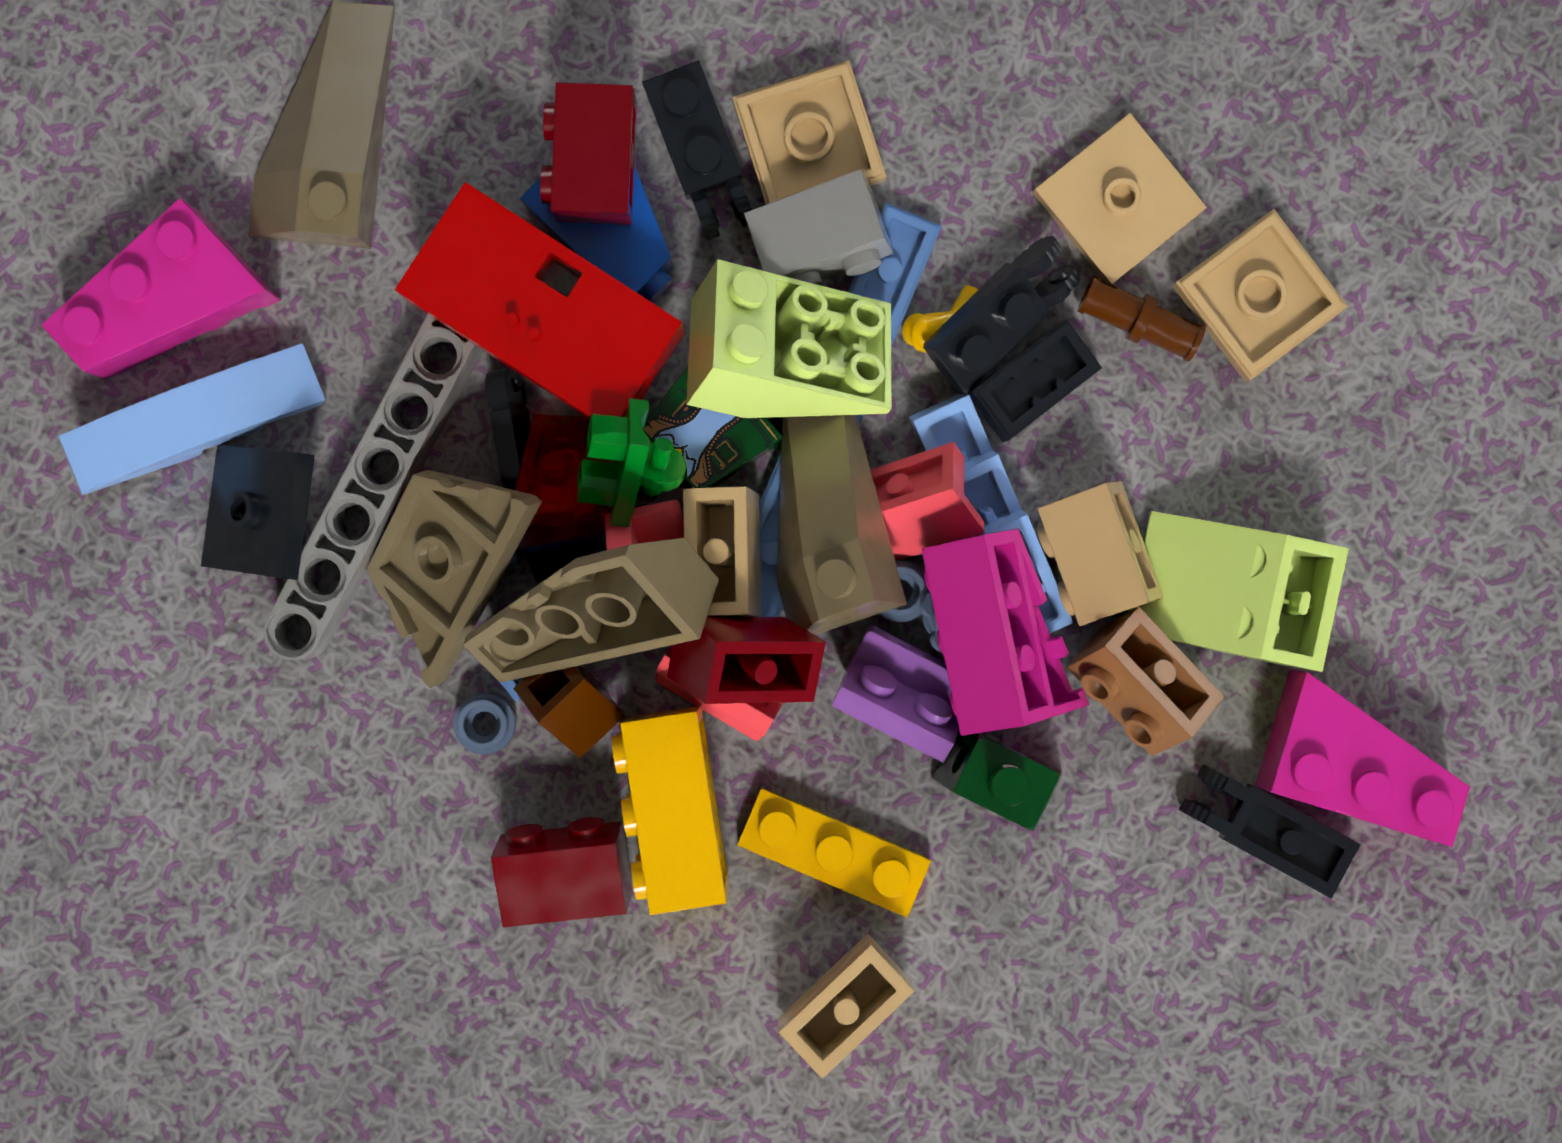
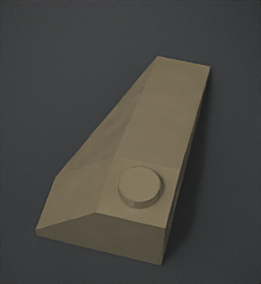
M332 1L254 175L248 235L250 238L371 249L395 14L394 6Z
M856 415L783 417L777 585L786 618L817 635L906 605V599Z
M684 538L631 544L574 559L467 634L463 646L501 683L698 640L701 637L719 578Z

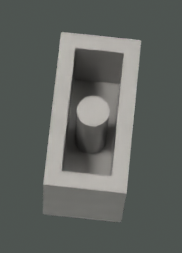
M862 169L744 213L762 269L766 272L823 286L822 280L846 272L848 276H856L872 271L881 265L880 258L894 254L872 188Z

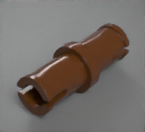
M1096 275L1090 280L1077 312L1086 313L1125 331V339L1136 344L1140 339H1143L1182 357L1187 362H1190L1194 357L1206 332V325L1195 323L1158 306V298L1149 294H1145L1143 298L1101 280Z

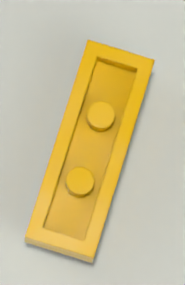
M763 787L759 791L737 843V846L907 918L931 863V859Z

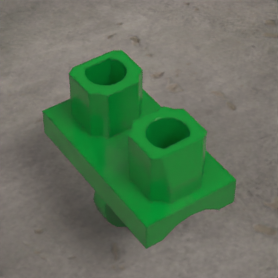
M629 398L625 417L591 413L587 432L586 457L614 460V463L581 459L577 477V502L610 506V525L630 526L640 485L643 486V491L646 494L657 496L661 491H670L677 488L684 479L687 467L685 458L678 450L673 448V443L667 438H657L654 443H650L649 437L643 431L649 410L648 400Z

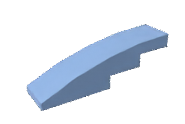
M302 343L239 364L125 407L58 436V439L82 496L201 455L205 449L262 430L266 424L321 406L326 399Z
M959 393L910 416L909 419L924 451L954 442L964 455V494L984 520V533L982 535L1019 529L1047 598L1044 604L1038 606L1049 633L1051 634L1072 624L1073 620L1061 602L1058 585L1027 513L1020 507L1000 457L993 451L970 395Z

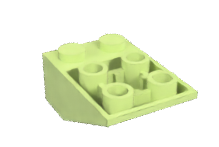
M717 259L691 299L686 405L742 418L888 414L892 409L891 303Z
M1155 511L1149 512L1143 542L1163 598L1140 605L1139 607L1171 641L1301 670L1323 672L1349 548L1275 532Z

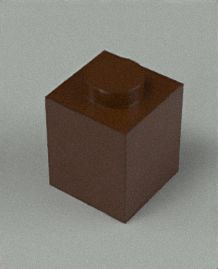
M581 665L524 677L513 688L536 721L579 758L587 753L626 716L603 686Z

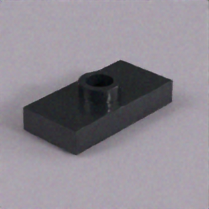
M1066 318L1058 322L989 375L968 394L1003 443L1011 440L1102 369V367Z

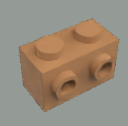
M1139 606L1100 628L1067 666L1069 671L1081 682L1084 691L1092 699L1101 703L1124 727L1127 736L1135 744L1143 747L1151 756L1193 738L1225 697Z

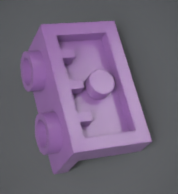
M875 626L869 627L843 675L831 706L944 763L952 749L959 729L957 716L951 707V687L945 662Z

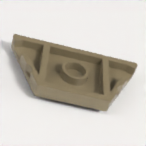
M432 470L413 474L366 571L379 596L387 602L390 608L391 619L401 639L412 635L428 666L419 673L424 683L430 688L445 682L464 648L463 643L466 635L475 628L542 502L536 495Z

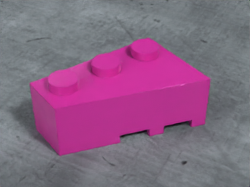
M179 198L41 326L82 371L108 379L175 349L176 345L205 332L215 331L228 325L230 321L261 307L266 308L281 301V299L200 211Z
M1019 529L984 534L921 549L925 564L924 579L931 593L938 626V645L944 655L951 687V707L957 716L961 736L1026 726L1090 705L1084 689L1072 690L1060 660V658H1064L1069 653L1062 635L1051 637L1038 605L1044 604L1047 598Z
M1289 670L1255 787L1453 847L1470 786L1310 673Z

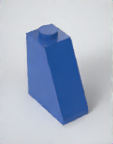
M634 168L632 225L557 222L551 212V204H542L541 177L520 198L525 208L565 247L652 303L672 283L673 279L667 273L674 265L636 168Z

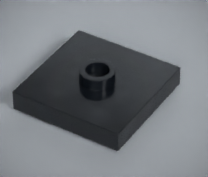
M217 445L201 567L298 580L315 455Z

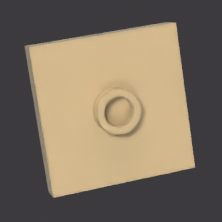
M849 60L732 97L733 106L765 205L862 169L870 186L886 181L887 176Z
M1131 113L1126 115L1033 191V195L1101 279L1110 284H1114L1207 208Z
M1275 209L1271 210L1172 285L1201 324L1206 325V332L1245 383L1251 381L1348 307Z

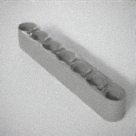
M428 314L302 551L298 580L287 579L267 617L264 626V639L269 650L280 658L286 660L314 658L323 653L330 644L367 573L366 569L413 474L420 473L483 353L482 349ZM441 344L454 345L457 352V360L453 368L444 374L432 373L428 360L433 349ZM412 398H423L428 407V415L425 422L416 429H405L400 420V412L403 405ZM384 452H393L399 463L398 473L391 482L380 485L372 475L373 461ZM362 506L369 515L370 525L368 531L362 537L353 540L344 530V517L353 507ZM331 560L338 566L341 579L335 591L327 595L318 589L315 583V573L321 563ZM298 614L308 620L312 632L310 641L301 649L295 648L289 642L286 633L288 623Z

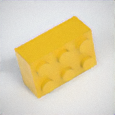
M701 706L628 717L620 723L621 732H617L616 736H612V751L617 774L628 772L631 793H626V798L621 799V807L626 836H638L640 854L635 856V862H631L636 900L647 899L649 915L726 904L729 880Z

